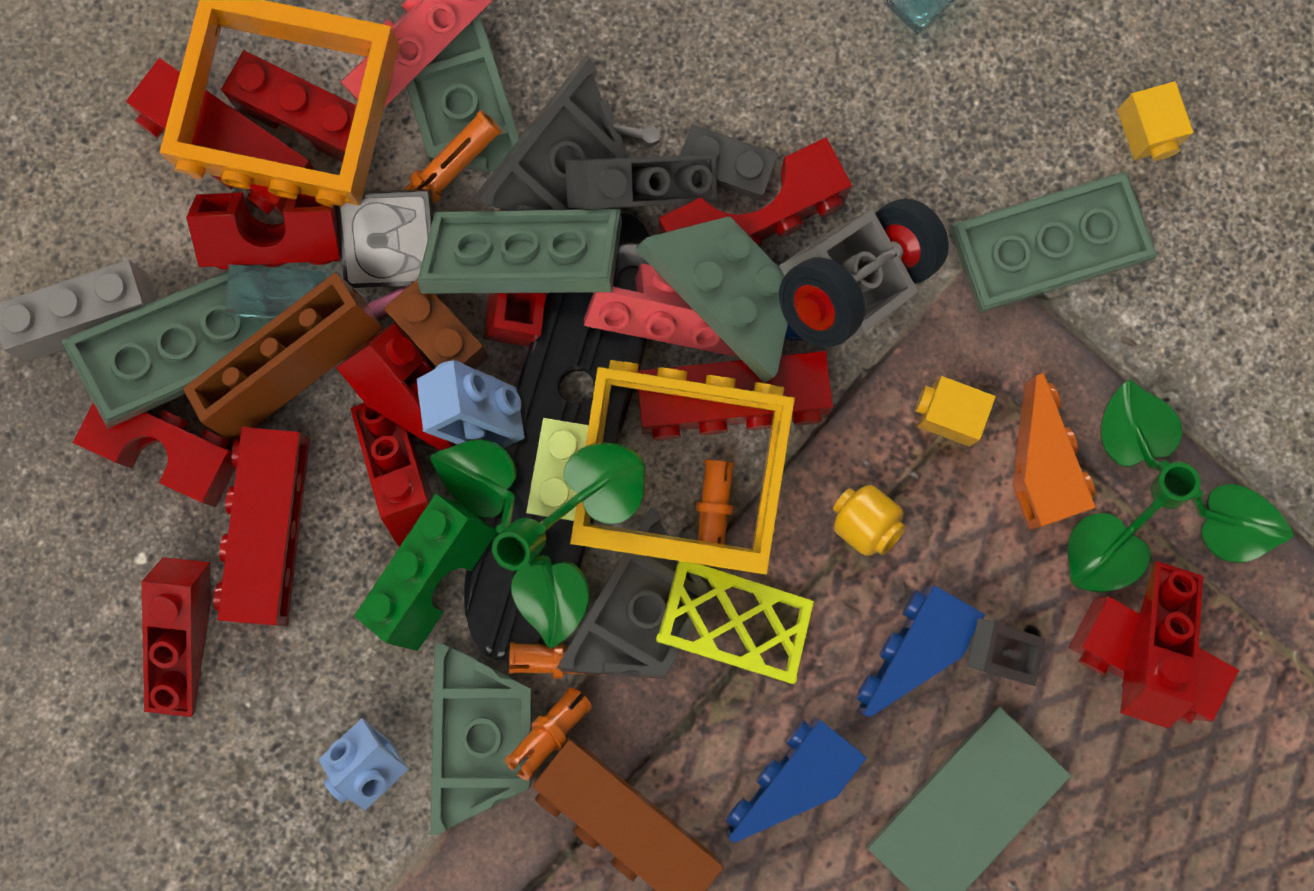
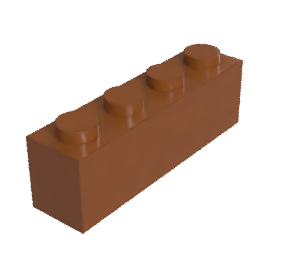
M334 272L186 385L183 390L201 423L234 443L236 439H240L242 427L254 428L382 331L383 327L365 299L337 272Z
M573 737L568 740L531 786L538 792L535 800L541 807L555 817H558L561 812L577 824L572 831L584 843L593 849H596L601 844L615 856L611 860V864L631 881H634L639 876L653 888L651 891H706L724 868L721 859Z

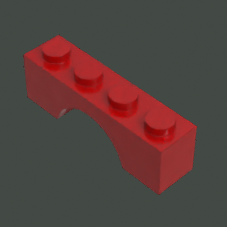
M827 137L785 156L781 168V190L775 199L764 208L748 214H730L714 208L700 197L659 217L658 231L662 234L730 216L761 247L763 245L762 240L776 233L779 238L786 237L803 227V220L817 213L821 218H824L845 206L844 200H846L852 184Z

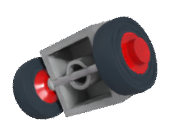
M912 199L895 200L880 208L876 213L871 209L834 228L780 264L779 267L784 274V278L780 284L779 301L783 315L790 327L808 343L825 348L839 345L868 331L917 294L919 291L915 284L927 280L943 266L948 255L949 241L942 221L932 209L919 201Z

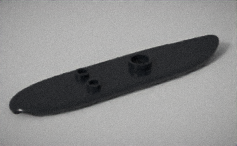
M621 213L622 226L613 287L636 292L635 277L640 264H650L635 248L650 236L644 224L636 216L629 213ZM594 292L549 293L544 306L541 336L534 342H530L517 384V393L521 399L520 412L525 438L504 448L516 468L515 482L508 488L515 495L511 524L520 518H530L539 523L547 518L526 513L543 418L589 425L594 393L586 402L572 404L561 395L559 387L563 378L571 372L584 371L593 379L595 388L598 367L609 369L610 360L639 364L638 371L640 370L647 343L646 338L584 326V317ZM612 386L603 443L618 444L634 389ZM503 511L493 518H480L496 529L502 521ZM591 517L590 523L594 524L595 519ZM560 519L545 531L546 545L537 556L547 555L551 559L552 565L566 561L575 564L580 569L587 547L570 544L574 521ZM497 532L472 571L465 570L464 608L469 631L477 647L485 656L503 661L509 659L510 642H515V644H535L541 639V635L523 617L514 602L511 583L517 571L503 568L493 556L492 544L499 535Z

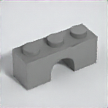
M128 259L0 302V341L3 351L25 361H31L63 350L61 340L68 338L76 332L92 328L156 301L148 273Z

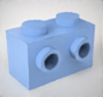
M455 360L443 362L433 371L417 379L423 432L455 444H460L470 439H488L496 442L503 448L525 438L520 412L521 399L517 393V387Z

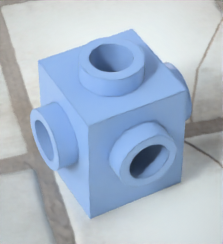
M363 718L340 739L335 741L318 759L328 777L324 781L328 791L341 803L349 799L364 811L408 770L392 741Z

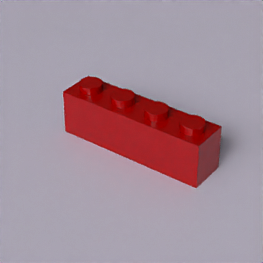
M161 58L156 61L125 101L138 114L134 122L157 139L162 133H165L180 71ZM205 89L191 145L315 170L308 159ZM211 175L222 185L232 190L233 186L223 183L221 177ZM251 184L250 189H244L249 193L245 199L261 212L269 216L272 210L283 216L287 198L270 193L266 186Z
M826 351L781 356L778 373L774 378L765 382V384L784 387L783 396L795 398L792 411L794 425H809L822 422L821 415H827L833 408ZM742 360L669 367V369L686 371V381L705 384L707 375L736 379L735 389L754 391L755 383H764ZM658 369L640 370L638 373L657 376ZM637 390L642 434L652 433L653 440L681 437L680 430L699 428L700 435L722 434L728 432L727 425L746 423L747 430L771 428L774 412L771 410Z
M242 427L240 439H236L233 443L231 460L233 467H237L235 484L228 488L225 501L226 513L230 515L228 534L225 533L222 536L219 548L220 561L225 562L222 582L219 581L216 584L213 595V606L215 610H218V621L288 626L310 438L300 432Z

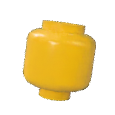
M866 485L856 492L851 488L847 489L838 498L833 507V511L837 513L834 522L835 533L865 556H871L877 552L882 556L885 555L898 542L906 529V526L902 523L903 509L873 485Z

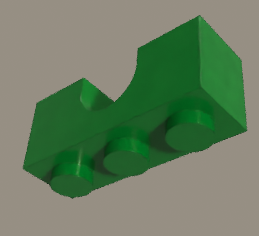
M435 493L354 617L384 643L418 651L444 613V610L432 601V595L437 584L446 574L457 568L472 571L497 534L496 529L463 505Z

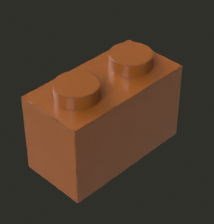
M418 279L384 307V310L391 319L397 323L407 337L435 367L443 362L455 360L473 369H477L489 358L482 344L435 293L421 294L417 283Z

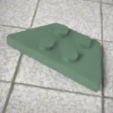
M479 13L406 88L430 162L477 116L480 110L487 113L498 124L502 133L496 136L472 160L466 169L493 173L517 143L519 136Z
M730 216L647 237L635 248L764 383L775 377L778 373L788 325L779 301V289L784 274Z
M434 643L430 835H438L531 787V778L523 780L516 775L529 758L525 757L512 771L507 766L505 757L511 754L532 731V688L445 643Z

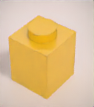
M1176 81L1131 93L1117 109L1134 160L1151 156L1153 161H1159L1180 152L1179 146L1194 133Z
M941 376L932 384V387L925 385L921 391L915 407V412L921 414L917 427L970 447L980 441L996 396Z

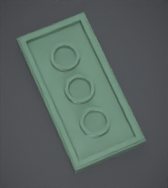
M1126 171L954 223L950 227L979 314L1146 263L1157 257Z
M620 209L434 212L417 281L421 294L612 292L622 226Z
M241 265L65 338L61 342L108 429L184 395L183 388L272 321V318Z
M995 706L865 847L910 891H966L1072 775L1000 706Z

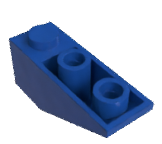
M935 585L925 587L922 592L915 590L902 612V615L908 618L899 634L893 631L880 651L879 657L884 659L876 677L869 674L857 693L856 699L861 704L856 712L872 717L961 659L969 646L972 635L975 633L978 618L983 619L986 614Z
M814 718L810 724L805 720L801 721L786 741V744L791 747L780 763L772 759L756 779V783L761 786L749 802L742 798L727 816L725 821L731 825L726 831L728 839L736 843L836 798L867 757L820 719Z

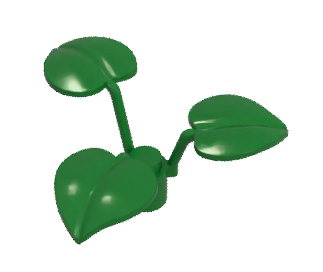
M1127 380L1119 387L1104 411L1100 430L1101 442L1105 452L1116 464L1123 467H1132L1144 460L1148 468L1159 471V474L1151 483V495L1154 501L1127 529L1119 518L1106 513L1089 515L1074 527L1068 540L1067 555L1070 581L1076 588L1096 593L1111 592L1125 588L1137 581L1145 573L1149 565L1151 551L1149 546L1143 540L1134 536V534L1161 507L1177 509L1185 505L1190 499L1194 504L1197 514L1200 517L1206 518L1201 527L1202 541L1210 552L1221 560L1231 563L1249 562L1292 539L1294 533L1282 514L1264 497L1247 487L1236 484L1216 487L1208 495V509H1206L1201 499L1203 491L1199 489V474L1191 465L1183 462L1169 464L1166 460L1161 462L1154 460L1170 456L1179 446L1182 438V425L1175 411L1163 400L1145 391L1132 380Z
M479 438L470 439L435 452L430 456L432 464L445 487L461 505L475 515L484 518H493L503 511L502 521L496 527L499 535L492 544L493 556L503 568L517 571L512 579L511 591L518 610L539 632L548 648L557 646L582 621L589 605L590 590L584 574L575 564L563 561L552 565L551 559L547 555L537 556L546 545L545 531L581 502H583L584 508L590 517L601 523L617 524L629 519L641 506L644 498L646 464L643 462L642 457L630 448L615 443H595L581 448L567 461L563 471L565 482L577 494L540 523L530 518H520L511 524L515 495L508 488L515 482L516 468L508 452L502 446L491 440Z

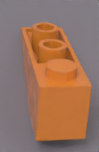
M1044 373L1036 375L1024 384L1013 477V489L1029 530L1096 508L1092 499L1096 495L1093 481L1089 474L1080 468L1075 455L1078 453L1076 437L1069 427H1064L1058 411L1061 408L1058 391L1051 382L1047 383Z

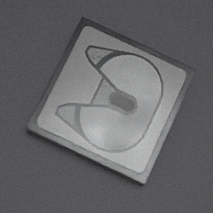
M431 189L364 191L360 206L347 203L344 204V207L335 205L343 279L353 288L410 286L418 279L434 216Z

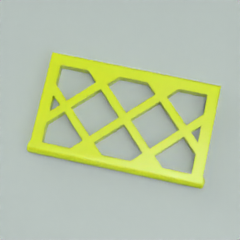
M678 561L656 641L795 684L797 682L798 668L814 601L701 564ZM687 572L708 579L713 590L691 601L683 586ZM734 587L753 593L759 605L739 616L725 590ZM717 595L730 621L709 633L695 607ZM679 601H681L683 604V606L680 608H678ZM777 602L800 609L796 625L786 631L772 607ZM764 611L777 636L756 647L742 622ZM685 612L688 613L701 637L694 642L671 635L675 618ZM734 627L748 653L740 657L718 650L713 639ZM792 635H794V636H793V640H792V642H791V640H790L789 637L792 636ZM781 642L789 656L786 670L766 665L760 654Z

